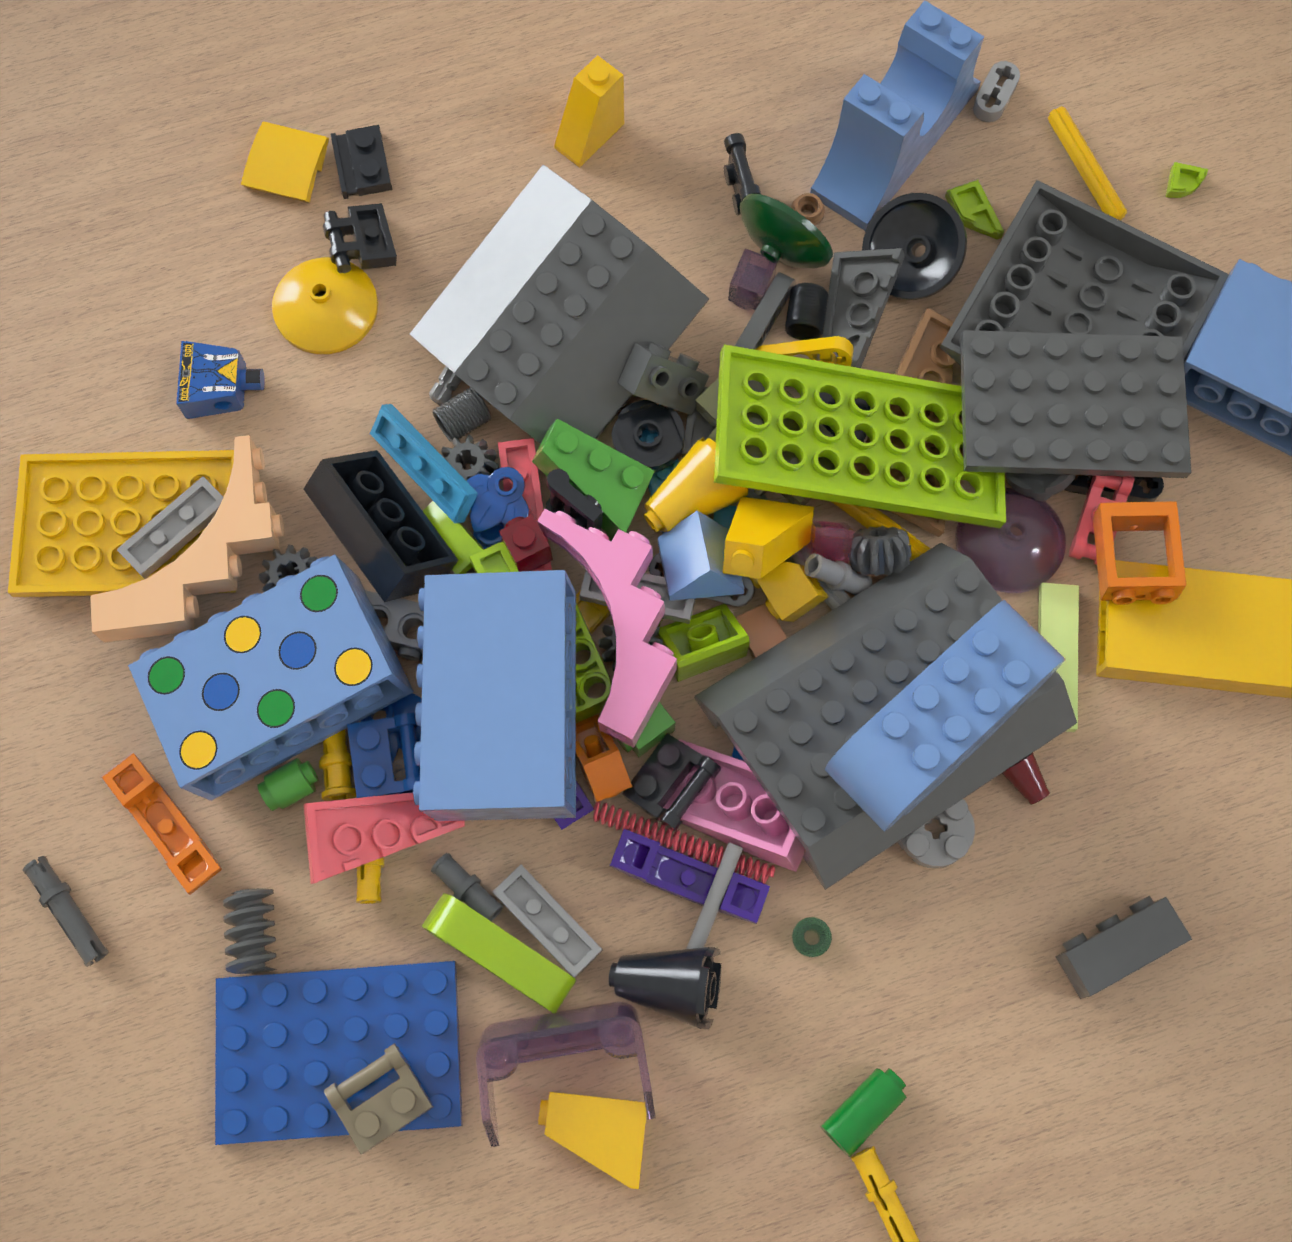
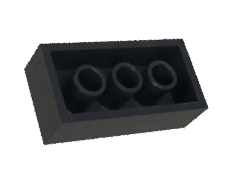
M378 450L322 459L303 489L384 603L419 594V589L424 588L425 575L449 574L459 561Z

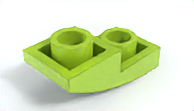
M432 501L423 512L459 560L452 571L455 574H466L473 567L469 556L484 550V548L461 523L455 524Z

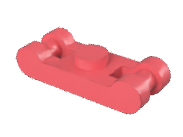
M1093 475L1070 546L1069 557L1079 560L1085 557L1094 560L1093 564L1097 565L1096 547L1093 544L1087 543L1088 535H1094V514L1100 503L1126 502L1134 484V477ZM1104 487L1115 490L1112 500L1101 497ZM1112 531V532H1113V542H1114V539H1115V536H1116L1117 531Z

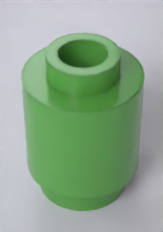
M295 758L265 775L264 781L257 784L262 799L271 811L279 807L283 810L315 792L314 783L319 781L309 761L302 763L298 758Z

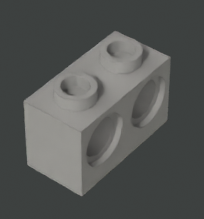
M366 590V595L378 618H388V624L384 630L393 649L397 650L398 655L402 658L419 661L420 657H423V649L419 648L418 639L407 638V633L412 627L424 626V611H420L419 602L400 598L384 603L378 593Z

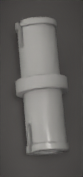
M814 553L805 562V574L825 582L832 590H844L856 596L872 586L871 577L852 570L851 566L843 561L834 562Z

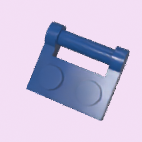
M402 713L394 717L347 724L357 798L413 792L415 781H420V766L416 765L414 756L415 744L417 742L415 713ZM396 731L400 732L406 779L395 781L388 734Z

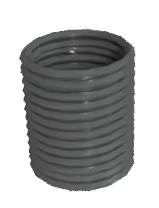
M471 387L454 396L445 404L442 403V406L439 405V407L432 411L440 429L450 442H452L454 437L459 440L468 432L471 433V430L474 431L483 423L486 424L488 420H491V414L482 397Z

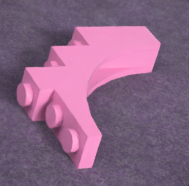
M544 509L537 521L544 536L564 548L587 570L602 592L613 619L616 634V666L610 694L598 719L599 729L634 748L677 670V658L673 657L674 653L672 650L657 642H654L652 645L648 644L665 613V604L661 600L662 597L659 593L646 586H642L640 589L637 588L653 559L652 545L649 544V540L643 535L634 531H630L628 534L618 529L613 540L609 541V537L602 531L593 527L587 530L577 525L575 519L564 512L557 511L553 513Z

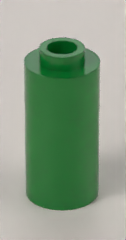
M876 1068L820 1126L821 1129L848 1157H851L907 1098L902 1091L906 1084L890 1068L885 1072Z

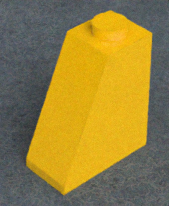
M598 55L573 79L554 144L558 152L579 168L624 125V75Z
M741 497L725 539L723 573L758 579L764 577L810 543L814 507Z
M549 1092V1100L541 1099L538 1125L545 1126L544 1135L627 1187L639 1189L648 1103Z

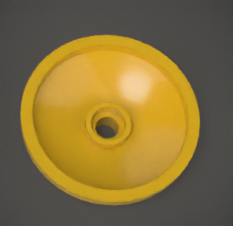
M330 257L311 259L295 266L281 279L273 296L272 313L278 330L291 345L312 354H334L353 347L368 334L377 317L378 298L369 276L352 262H350L351 270L348 273H339L336 264L332 263ZM320 291H326L323 296H315Z

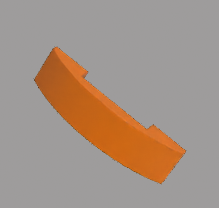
M134 753L102 777L122 806L129 810L167 861L166 865L189 895L222 870L214 855L179 807Z

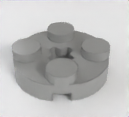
M964 799L933 818L939 820V824L945 827V832L939 834V839L932 838V833L925 831V825L932 822L930 820L898 842L902 850L904 849L907 855L912 857V860L918 865L927 868H944L966 855L974 840L975 824L972 814L968 810V804Z

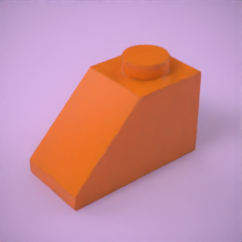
M598 714L576 723V759L597 802L605 798L615 797L621 791L632 787L616 744L610 735L599 729L598 719L600 716Z

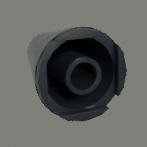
M715 947L623 955L619 958L618 963H612L609 986L614 987L615 995L699 1029L709 1030L714 1019L706 1018L709 1008L717 1009L720 992L721 963L714 962V957L721 955L720 950Z

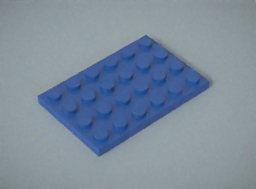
M445 961L216 978L215 1145L349 1135L337 1112L329 1103L324 1089L333 1083L341 1084L385 1055L384 1050L394 1043L404 1055L434 1106L399 1131L463 1126L456 962ZM393 1068L349 1097L347 1101L352 1110L400 1079V1077Z

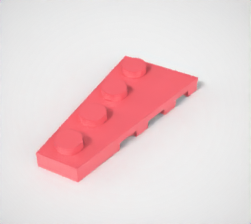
M413 792L304 804L311 884L465 826V821L434 820L419 811V805L414 803Z

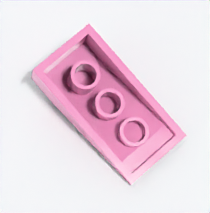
M679 739V741L701 755L707 756L721 767V771L716 778L709 779L681 817L682 824L726 844L731 842L743 847L742 851L796 872L805 849L746 762ZM693 766L663 808L669 809L697 771L696 767Z

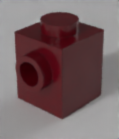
M533 514L526 518L523 516L516 517L506 523L504 529L499 531L501 539L519 572L532 571L553 560L550 545Z

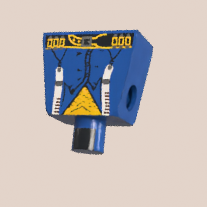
M181 341L176 404L186 419L240 411L244 407L245 391L264 390L265 376L263 369H246V363L239 350Z

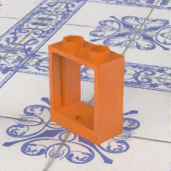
M1177 501L1100 503L1093 517L1100 600L1112 601L1118 605L1131 604L1136 600H1151L1154 604H1167L1177 600L1186 587ZM1112 531H1164L1169 577L1117 578Z

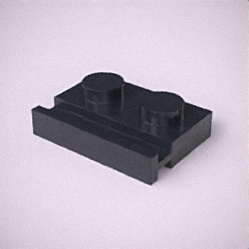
M379 124L347 130L346 134L342 135L331 133L340 187L344 199H348V195L358 194L359 196L392 190Z

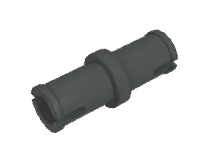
M444 854L431 868V872L436 874L454 892L453 897L464 902L491 922L503 910L504 906L498 903L480 885L481 880L475 874L470 876L450 854Z

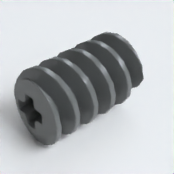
M257 888L233 892L232 896L223 900L225 908L234 910L224 916V923L236 927L224 932V937L236 943L225 948V955L237 959L225 965L226 971L234 974H255L277 970L265 966V962L276 958V953L265 950V946L275 942L276 937L264 934V930L275 926V921L263 918V914L274 910V905L263 903V898L274 894V890Z

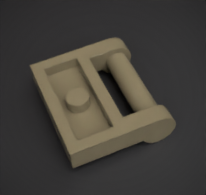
M395 1043L384 1050L385 1055L341 1084L333 1083L324 1089L329 1103L337 1112L360 1154L366 1153L434 1107ZM393 1068L396 1070L400 1079L352 1110L347 1101L349 1097Z

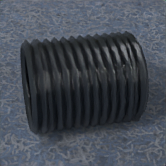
M805 282L794 285L790 289L785 322V331L789 336L799 340L817 339L822 336L828 300V292L824 287Z

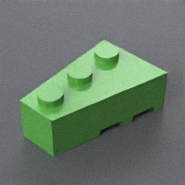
M556 419L547 430L532 460L546 476L554 469L566 471L570 478L569 484L583 495L589 494L599 502L603 511L602 529L607 533L610 541L613 540L618 529L627 532L655 472L653 469L559 419Z

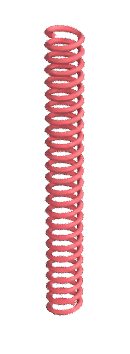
M596 801L593 807L595 810L593 816L595 822L601 818V824L604 825L608 821L609 828L615 824L616 830L622 827V831L623 829L634 833L637 831V834L642 836L644 834V837L649 839L651 837L654 841L659 839L660 846H663L666 842V848L670 849L673 845L674 851H678L681 846V854H685L688 849V857H692L695 853L696 860H699L703 854V863L707 862L710 857V865H714L717 860V868H719L723 858V846H720L715 854L716 843L712 844L708 851L709 841H705L701 848V837L697 839L693 846L694 835H691L686 843L687 833H683L679 840V829L671 839L673 830L668 828L664 836L666 827L664 824L661 825L656 835L657 821L654 822L650 832V818L647 819L642 828L644 817L641 816L635 825L636 813L631 816L627 824L629 811L627 810L620 821L622 808L617 810L613 818L614 805L610 807L605 817L608 806L607 802L603 804L598 814L601 801ZM745 854L740 856L734 870L736 873L740 866V875H744L747 870L746 877L751 878L754 873L753 880L756 881L759 880L762 874L761 883L763 884L766 883L769 876L774 877L775 873L774 865L770 866L767 871V862L763 863L760 868V860H756L753 864V858L750 857L745 863Z

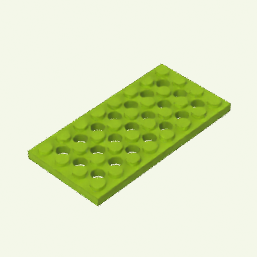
M723 345L720 351L714 483L994 528H1001L1006 523L1005 473L964 471V457L959 448H963V425L959 420V416H962V386ZM755 380L760 382L765 391L756 392L752 390L748 381ZM790 386L795 388L801 398H791L785 393L784 387ZM825 392L830 394L836 404L825 403L820 398L819 393ZM855 399L865 400L871 410L865 411L860 409L856 405ZM890 405L900 406L901 410L905 412V416L895 415L891 411ZM924 411L934 412L939 418V422L930 421L925 416ZM754 412L759 414L764 424H753L747 418V413ZM783 419H793L799 425L800 430H789L784 425ZM825 424L830 426L835 432V436L828 437L822 434L819 425ZM860 430L865 432L870 438V443L859 441L854 431ZM890 437L900 438L905 444V449L896 448L891 443ZM925 442L933 443L939 449L940 455L930 453L925 447ZM754 445L758 447L763 457L754 458L750 456L745 446ZM782 452H793L798 458L799 463H788L783 458ZM826 457L830 459L835 469L827 470L819 464L818 458ZM854 463L864 464L869 469L870 476L859 474L855 470ZM890 469L900 470L905 476V482L895 480L890 474ZM925 475L935 476L940 482V487L936 488L929 485ZM960 480L968 481L974 487L975 493L966 492L961 487Z

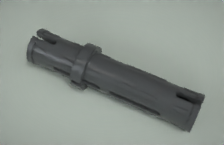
M46 856L38 857V864L35 859L23 868V872L28 876L41 896L39 902L42 907L49 908L86 967L93 965V959L96 963L103 959L109 951L104 947L69 894L71 888L68 883L61 882Z

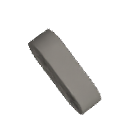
M1001 61L994 64L990 69L973 106L975 116L981 121L994 122L1002 116L1020 78V72L1016 65L1011 62ZM1002 76H1006L1008 79L1005 80L1003 86L997 85L998 80ZM991 97L995 98V104L991 108L985 106Z

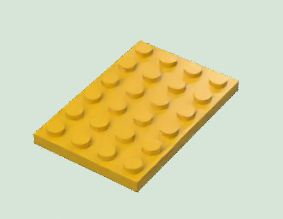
M234 450L21 454L8 593L12 597L91 596L122 589L144 580L117 549L202 476L224 497L234 464ZM205 528L150 576L174 562L199 538ZM236 590L219 593H236Z

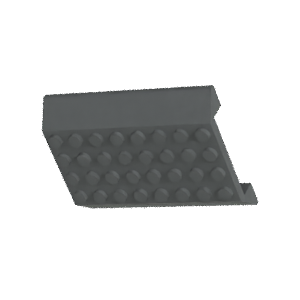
M939 543L912 560L910 565L900 573L893 572L694 697L714 728L722 727L806 850L803 856L804 860L825 890L1077 723L1064 680L1055 671L988 740L913 810L902 816L885 832L825 771L831 758L863 725L986 613L1003 601L971 558L943 543Z

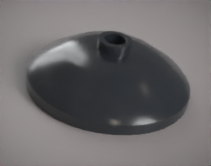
M910 193L889 201L873 216L865 231L862 251L902 248L905 258L890 295L899 299L918 300L940 292L957 276L966 256L967 234L961 217L945 200L927 193ZM919 246H925V253L920 257H916V249Z

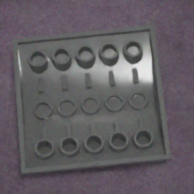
M542 165L411 331L410 335L455 375L540 444L547 430L556 419L597 439L633 395L621 386L618 381L635 343L649 348L651 342L670 349L709 301V298L648 244L596 202L548 167Z
M1036 180L940 348L961 365L960 336L963 330L1182 337L1183 358L1185 359L1229 274Z

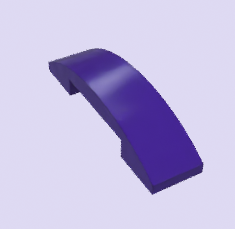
M623 829L610 863V867L701 906L705 903L718 870L714 866L660 846L659 842ZM734 872L718 912L757 924L770 886Z

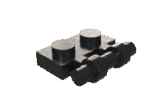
M382 203L348 206L347 218H338L335 211L325 212L323 230L325 238L330 240L329 254L331 261L336 264L339 273H348L351 270V259H359L361 269L396 266L397 255ZM345 235H353L354 241L344 242L343 237Z

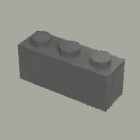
M1148 896L1129 906L1133 914L1120 920L1118 915L1115 914L1097 924L1096 927L1099 933L1087 939L1084 933H1081L1063 943L1066 951L1055 957L1080 999L1098 993L1192 940L1167 897L1153 901Z

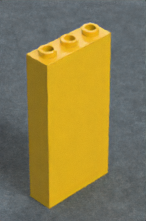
M1115 560L1117 578L1169 577L1168 566ZM1184 568L1186 587L1177 600L1167 604H1154L1151 600H1136L1131 604L1118 605L1112 601H1101L1099 589L1096 677L1292 698V579Z

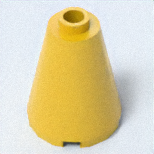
M704 437L699 439L645 503L647 512L643 516L655 532L662 530L664 533L669 532L679 522L697 510L708 516L738 502L741 497L748 495V488L714 483L716 443L712 439L707 438L705 440Z

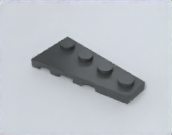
M902 248L834 252L822 338L840 336L852 343L854 351L850 367H862L905 258Z

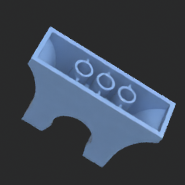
M924 0L905 23L898 41L896 55L881 83L864 74L844 98L834 141L825 163L811 187L810 193L818 196L824 205L866 231L873 216L893 198L978 91L981 81L974 78L973 75L984 36Z

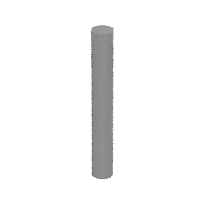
M728 842L686 949L703 948L705 946L743 847Z

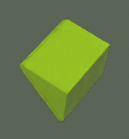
M725 603L692 615L690 624L676 621L660 627L658 633L659 638L663 641V645L672 650L674 653L673 657L677 658V670L674 674L677 682L746 657L750 644L748 634Z

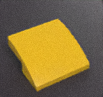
M263 121L250 149L241 185L310 203L317 171L322 172L329 138Z

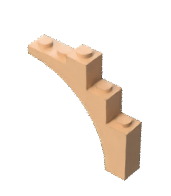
M250 435L238 436L234 439V464L227 491L214 518L199 538L174 562L152 576L122 589L91 595L92 633L105 643L177 634L187 630H194V619L199 617V605L195 595L237 590V577L242 576V565L239 555L273 551V549L280 550L279 537L284 536L283 518L281 514H276L271 504L267 502L266 487L264 482H260L259 470L265 468L263 451L261 447L256 448Z

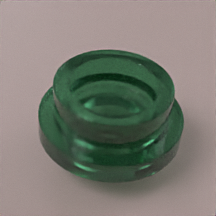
M804 918L793 929V945L803 956L811 958L821 956L831 945L832 934L830 928L819 918ZM805 932H816L819 938L818 943L815 945L808 944L804 939Z

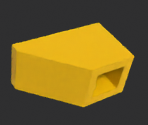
M784 561L761 579L749 577L753 585L757 589L761 588L768 598L765 604L770 613L776 619H781L782 621H796L829 597L817 578H812L805 574L804 565Z

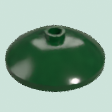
M748 194L740 203L741 218L749 236L761 249V255L770 262L778 263L779 261L791 267L814 269L826 266L832 259L833 250L826 237L815 225L791 207L761 194Z

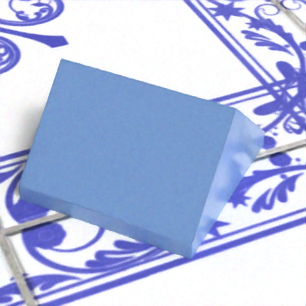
M698 510L679 522L669 532H665L658 537V547L669 601L744 594L742 577L723 573L725 539L729 529Z

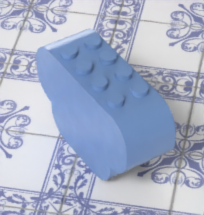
M1003 600L986 613L863 725L831 758L825 771L885 832L902 816L913 810L988 740L1051 677L1066 659L1015 609Z

